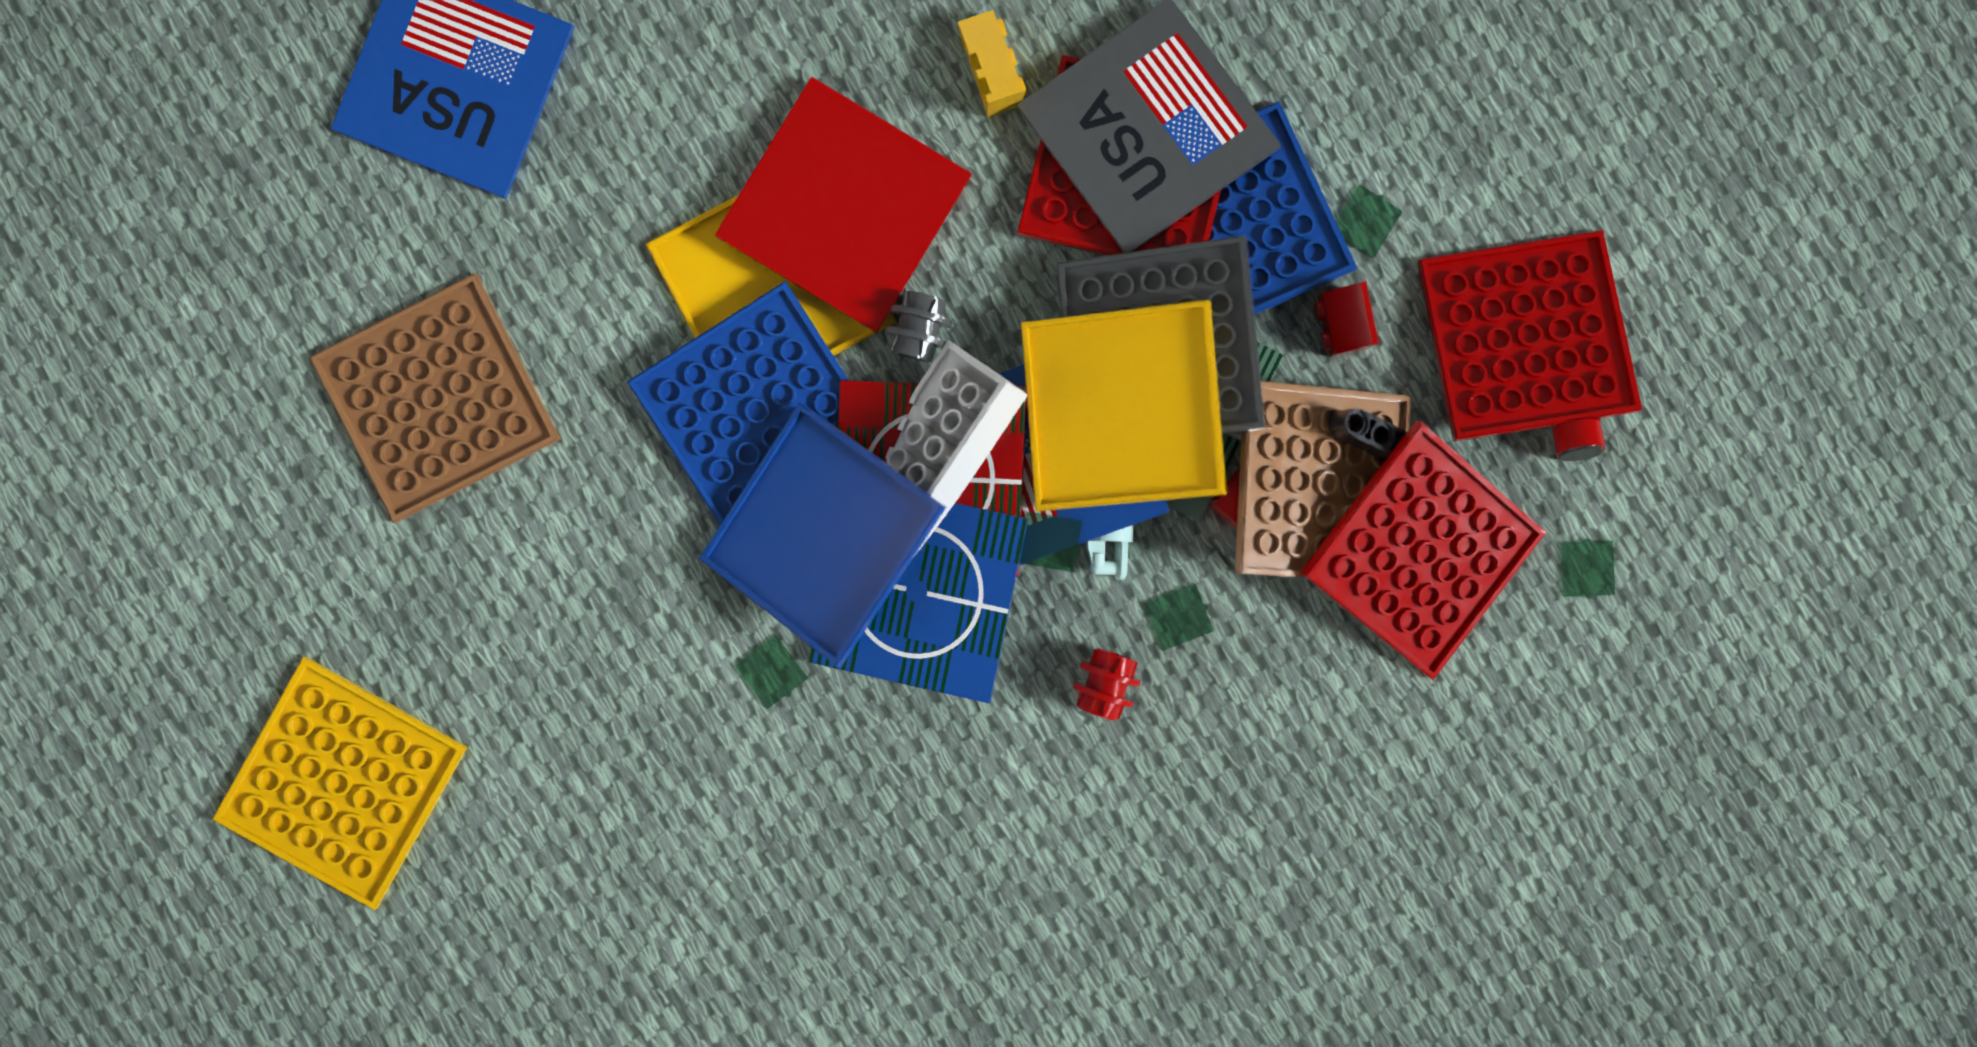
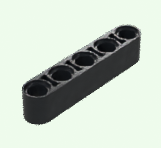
M1358 408L1335 411L1330 416L1328 422L1329 430L1333 436L1383 461H1386L1407 433V431ZM1348 418L1350 420V429L1348 427Z

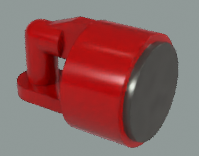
M1600 419L1574 420L1560 424L1552 430L1556 455L1563 461L1590 459L1600 455L1606 448Z

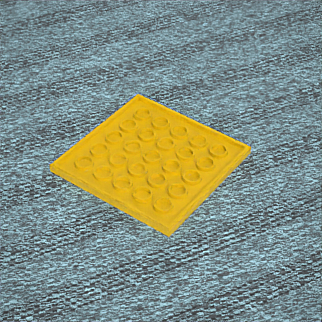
M305 656L301 659L212 820L367 907L376 910L468 747Z

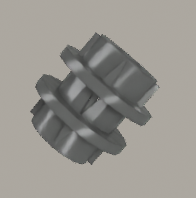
M906 291L902 304L892 305L890 310L891 313L900 316L898 327L886 326L885 330L886 334L893 336L891 352L921 362H932L936 348L942 349L946 341L937 338L939 328H951L952 320L944 317L946 301L928 294Z

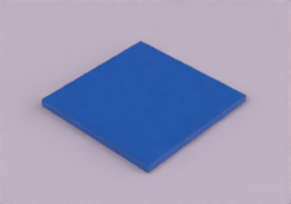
M799 402L699 559L836 667H841L941 517L946 506L808 406Z

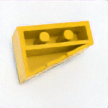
M994 10L958 21V31L987 116L991 117L1017 108V104L1023 101L1027 91L1022 77H1019L1015 68L1017 62L1012 47L1008 48L1004 37L1007 36V32L1002 18L997 19Z

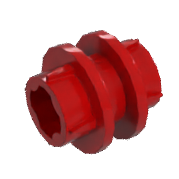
M1094 649L1090 661H1081L1080 668L1089 671L1086 684L1074 682L1073 689L1080 691L1076 706L1085 712L1115 721L1120 719L1124 706L1132 708L1134 704L1133 700L1124 697L1128 685L1139 687L1141 682L1140 679L1134 677L1138 662L1105 649Z

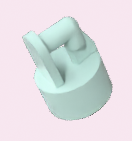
M1134 525L1086 542L1091 571L1094 574L1115 575L1116 580H1124L1126 578L1128 542H1133ZM1105 541L1115 542L1114 561H1105Z

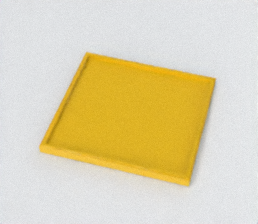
M739 195L645 244L695 338L784 281L791 288L833 356L876 334L715 237V233ZM891 311L878 332L886 329V326L897 323Z
M1210 300L1021 322L1026 394H1028L1027 408L1035 511L1227 495Z

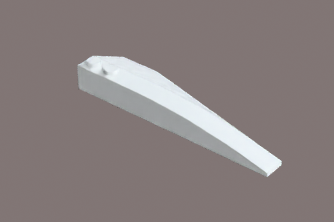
M947 340L914 390L909 401L913 406L907 418L902 417L898 430L901 431L895 447H890L885 457L889 466L946 506V509L921 547L957 501L1028 396V394L949 340Z

